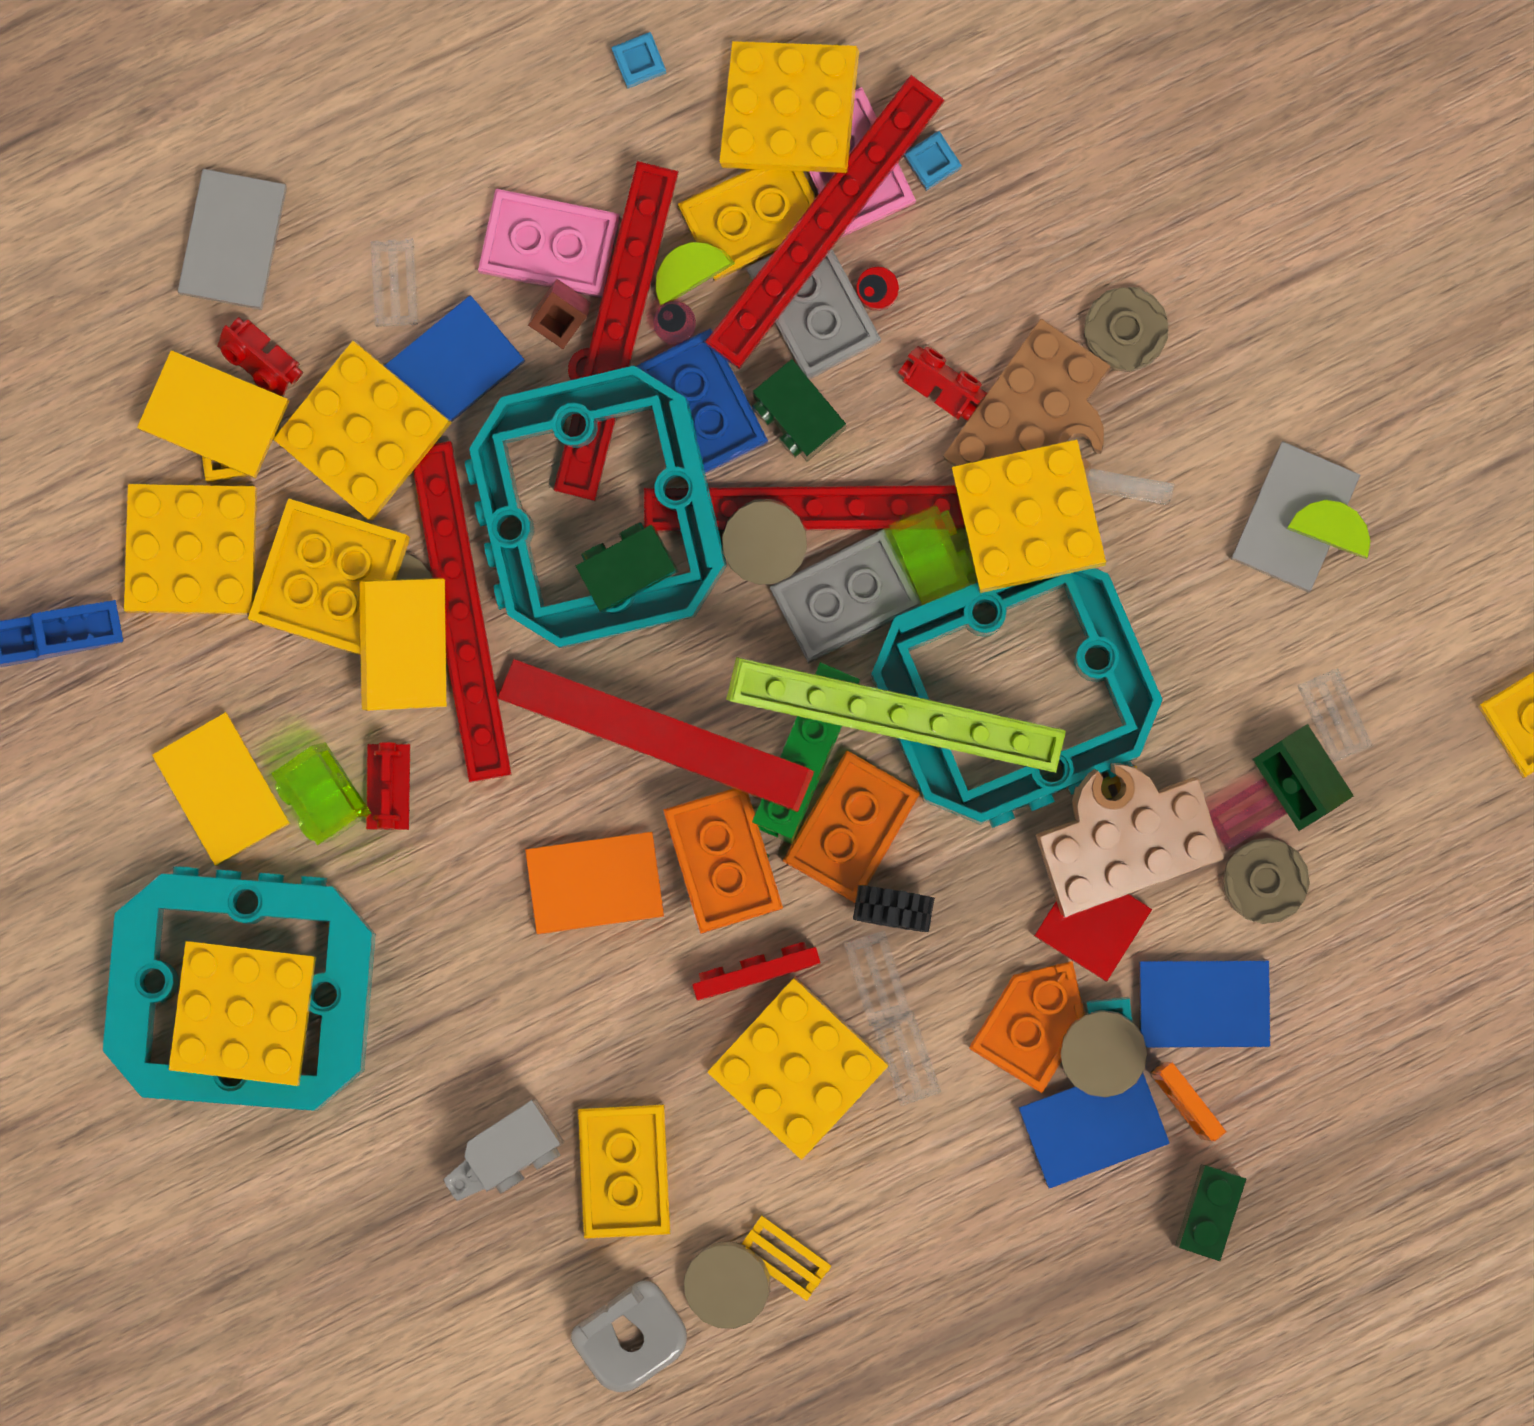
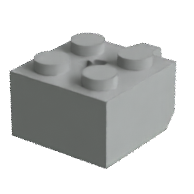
M531 1100L469 1140L464 1156L466 1160L443 1180L456 1201L483 1189L488 1192L497 1188L501 1194L524 1180L525 1178L521 1171L531 1164L538 1170L561 1156L557 1148L564 1144V1141L539 1102Z

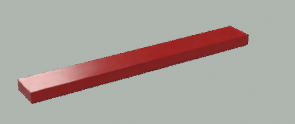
M909 76L849 154L847 173L836 172L706 340L705 344L740 370L942 107L945 99L914 76Z
M640 161L636 163L582 378L630 367L679 172L676 170ZM572 415L568 436L577 437L584 432L586 421L582 415ZM617 418L598 422L597 434L590 444L579 448L565 445L554 491L596 502Z
M451 441L437 443L429 450L413 472L432 578L445 579L446 656L470 783L512 776L453 445Z
M955 485L709 488L719 531L725 530L728 519L738 508L748 502L760 499H772L787 504L799 516L806 531L965 529ZM644 488V528L653 525L657 532H681L677 511L666 508L658 501L655 488ZM666 488V494L669 499L679 501L687 495L689 488Z
M513 659L498 699L796 812L799 811L814 771L807 767Z

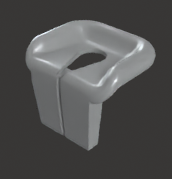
M642 1280L630 1286L609 1301L607 1305H604L576 1325L571 1333V1341L601 1385L615 1392H628L638 1388L678 1359L686 1346L687 1332L682 1319L660 1288L651 1281ZM622 1315L637 1326L644 1335V1343L637 1351H626L619 1344L612 1322Z

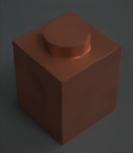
M556 279L532 312L528 326L561 349H564L586 319L592 302Z

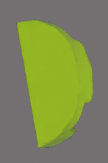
M689 242L676 247L663 259L657 272L656 293L660 306L668 305L734 265L735 262L724 250L709 243Z
M1323 500L1310 503L1295 514L1286 528L1364 559L1368 558L1371 541L1367 525L1357 511L1342 502Z

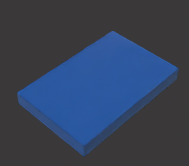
M470 295L385 366L452 422L521 366L525 360Z
M711 328L636 366L686 397L689 401L705 474L768 443V439L728 361L705 344L706 340L713 333Z
M1269 961L1139 962L1140 1032L1144 1037L1146 1048L1270 1047Z
M1144 1073L1141 1074L1135 1085L1122 1094L1100 1097L1088 1095L1079 1088L1072 1087L1018 1108L1048 1189L1170 1144Z

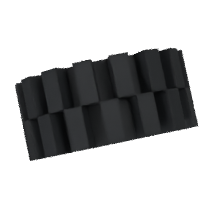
M858 885L853 920L905 930L929 932L935 898L905 891Z

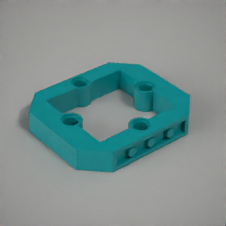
M636 366L503 396L497 402L469 448L471 459L465 460V467L470 485L477 484L481 500L474 502L479 525L480 527L487 525L490 542L484 543V549L489 567H496L500 583L494 585L499 610L506 608L509 617L559 648L571 647L694 618L727 567L689 401L686 397ZM653 409L667 468L657 476L654 484L655 494L658 501L666 508L677 511L691 572L666 578L604 613L599 611L592 596L545 607L530 546V541L534 535V523L531 516L522 510L507 443L554 432L555 436L563 444L579 448L590 444L595 439L598 431V422ZM573 414L582 415L586 421L584 432L577 437L568 436L564 430L566 419ZM675 477L684 478L689 487L687 495L679 501L669 499L666 494L667 483ZM510 516H516L522 523L521 534L513 540H506L501 533L502 522Z
M1092 568L980 593L977 582L894 617L871 674L873 683L879 689L929 700L909 651L964 628H967L968 631L976 636H991L1002 627L1007 610L1064 587L1086 638L1075 653V669L1087 681H1104L1123 725L1064 751L1061 750L1059 763L1063 768V776L1057 782H1047L1040 775L1039 769L1026 766L969 791L950 749L897 738L925 803L979 825L989 821L991 827L995 828L1014 820L1015 815L1013 811L1029 805L1031 812L1055 802L1052 794L1067 788L1070 794L1073 795L1075 786L1078 787L1087 774L1094 769L1098 770L1100 774L1108 772L1111 779L1116 775L1111 772L1110 763L1133 766L1131 761L1141 755L1163 699L1108 573ZM980 603L990 604L996 611L995 621L986 625L978 623L973 617V608ZM1093 648L1103 650L1108 657L1107 667L1102 670L1091 669L1085 661V654L1088 650Z
M173 866V874H160L115 912L103 1052L143 1098L311 1111L321 1109L365 1071L376 939L374 931L337 888L327 886V878L301 876V884L284 883V875L259 873L258 881L241 880L242 872L230 870H216L215 878L200 877L199 868ZM252 890L258 897V906L254 912L244 915L237 907V900L241 893ZM164 909L228 914L235 921L245 924H257L264 920L265 917L330 922L326 972L318 973L313 977L309 1008L312 1013L322 1016L317 1076L301 1075L299 1086L242 1079L236 1086H230L220 1076L169 1070V1064L151 1063L156 1003L166 1002L171 999L179 986V978L175 968L167 962L160 961ZM158 969L165 976V985L160 992L152 994L145 987V977L150 971ZM325 982L331 983L337 991L336 1000L328 1007H322L315 999L317 987Z

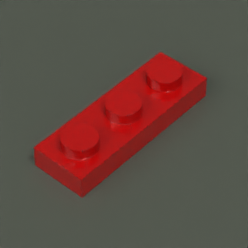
M804 941L781 948L783 957L766 961L764 954L741 960L739 962L742 969L725 974L722 966L698 974L700 982L692 984L696 999L701 1001L820 965L821 962L817 948L807 949Z

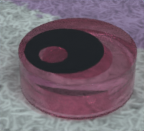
M670 301L658 308L654 315L653 325L655 333L661 341L669 345H678L693 336L696 329V319L689 306L679 301Z

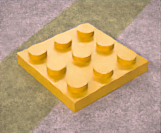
M732 41L719 162L722 168L847 173L859 60L858 47L850 45Z
M352 341L273 440L365 518L373 521L452 422L360 344Z
M1077 439L952 467L980 593L1106 566L1104 550Z
M128 484L124 611L126 613L249 615L254 601L257 488L255 486Z
M288 498L248 620L361 656L360 581L396 580L410 537L400 532Z
M186 941L169 1070L299 1086L316 957Z
M794 977L707 1073L802 1160L890 1064L802 982Z

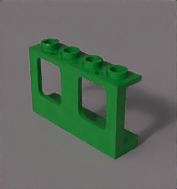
M821 662L815 673L820 676L860 684L859 678ZM797 716L780 758L807 767L814 771V774L798 812L764 799L761 800L752 823L758 825L760 831L793 844L842 726Z

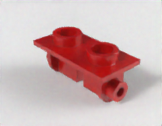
M238 317L230 327L225 325L217 347L221 349L226 360L235 366L242 367L253 377L258 387L284 397L289 382L292 385L295 384L303 374V371L298 368L300 363L278 345L268 354L263 352L262 350L270 343L271 339L249 319L243 321Z
M917 346L907 356L915 361L914 364L907 359L898 372L899 375L904 377L902 382L926 398L930 396L935 386L942 389L934 403L957 420L962 417L968 421L977 409L971 402L973 401L978 405L987 395V392L980 388L982 384L976 377L965 371L956 372L945 364L947 360L942 354L930 347L923 349Z
M392 742L367 744L366 829L409 830L410 744H396Z

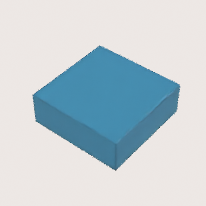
M651 32L611 47L627 89L667 74Z
M940 131L909 149L903 156L926 191L962 169L961 163Z

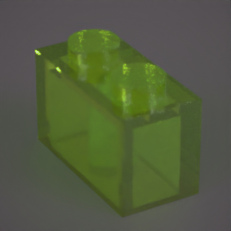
M936 504L889 524L922 605L970 586L967 576L973 574L974 571L965 549L956 552L950 537L958 534L948 510L940 513Z
M326 742L310 746L271 773L277 782L275 788L278 795L286 804L292 805L300 818L298 824L301 831L309 840L315 841L317 845L334 840L371 814Z

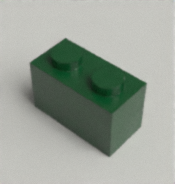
M793 359L753 390V398L756 400V403L752 405V408L767 426L772 422L776 424L784 434L779 438L780 442L794 458L801 454L806 462H808L846 430L844 420Z
M639 522L619 533L622 541L609 548H606L604 543H600L581 554L584 561L577 564L576 568L600 612H606L679 572L655 526L649 525L644 528L642 522Z
M1308 724L1253 758L1254 763L1298 831L1354 797Z
M1201 1164L1175 1247L1221 1261L1246 1178Z

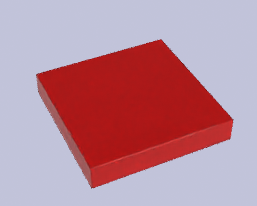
M1127 894L1064 917L1060 913L1057 901H1055L1034 937L1107 982L1152 909Z

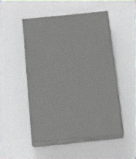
M202 170L178 287L180 295L259 310L263 309L287 191L286 184L213 170Z
M833 249L775 323L797 365L809 380L881 343L880 336ZM771 256L747 268L752 281Z
M1282 441L1231 560L1310 593L1330 545L1286 528L1295 514L1310 503L1330 500L1342 502L1348 506L1360 474Z
M884 529L770 586V590L808 664L893 622L894 617L922 606Z

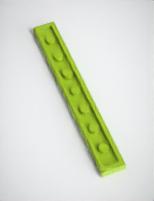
M736 657L726 700L1055 773L1066 733L1065 730L739 657Z

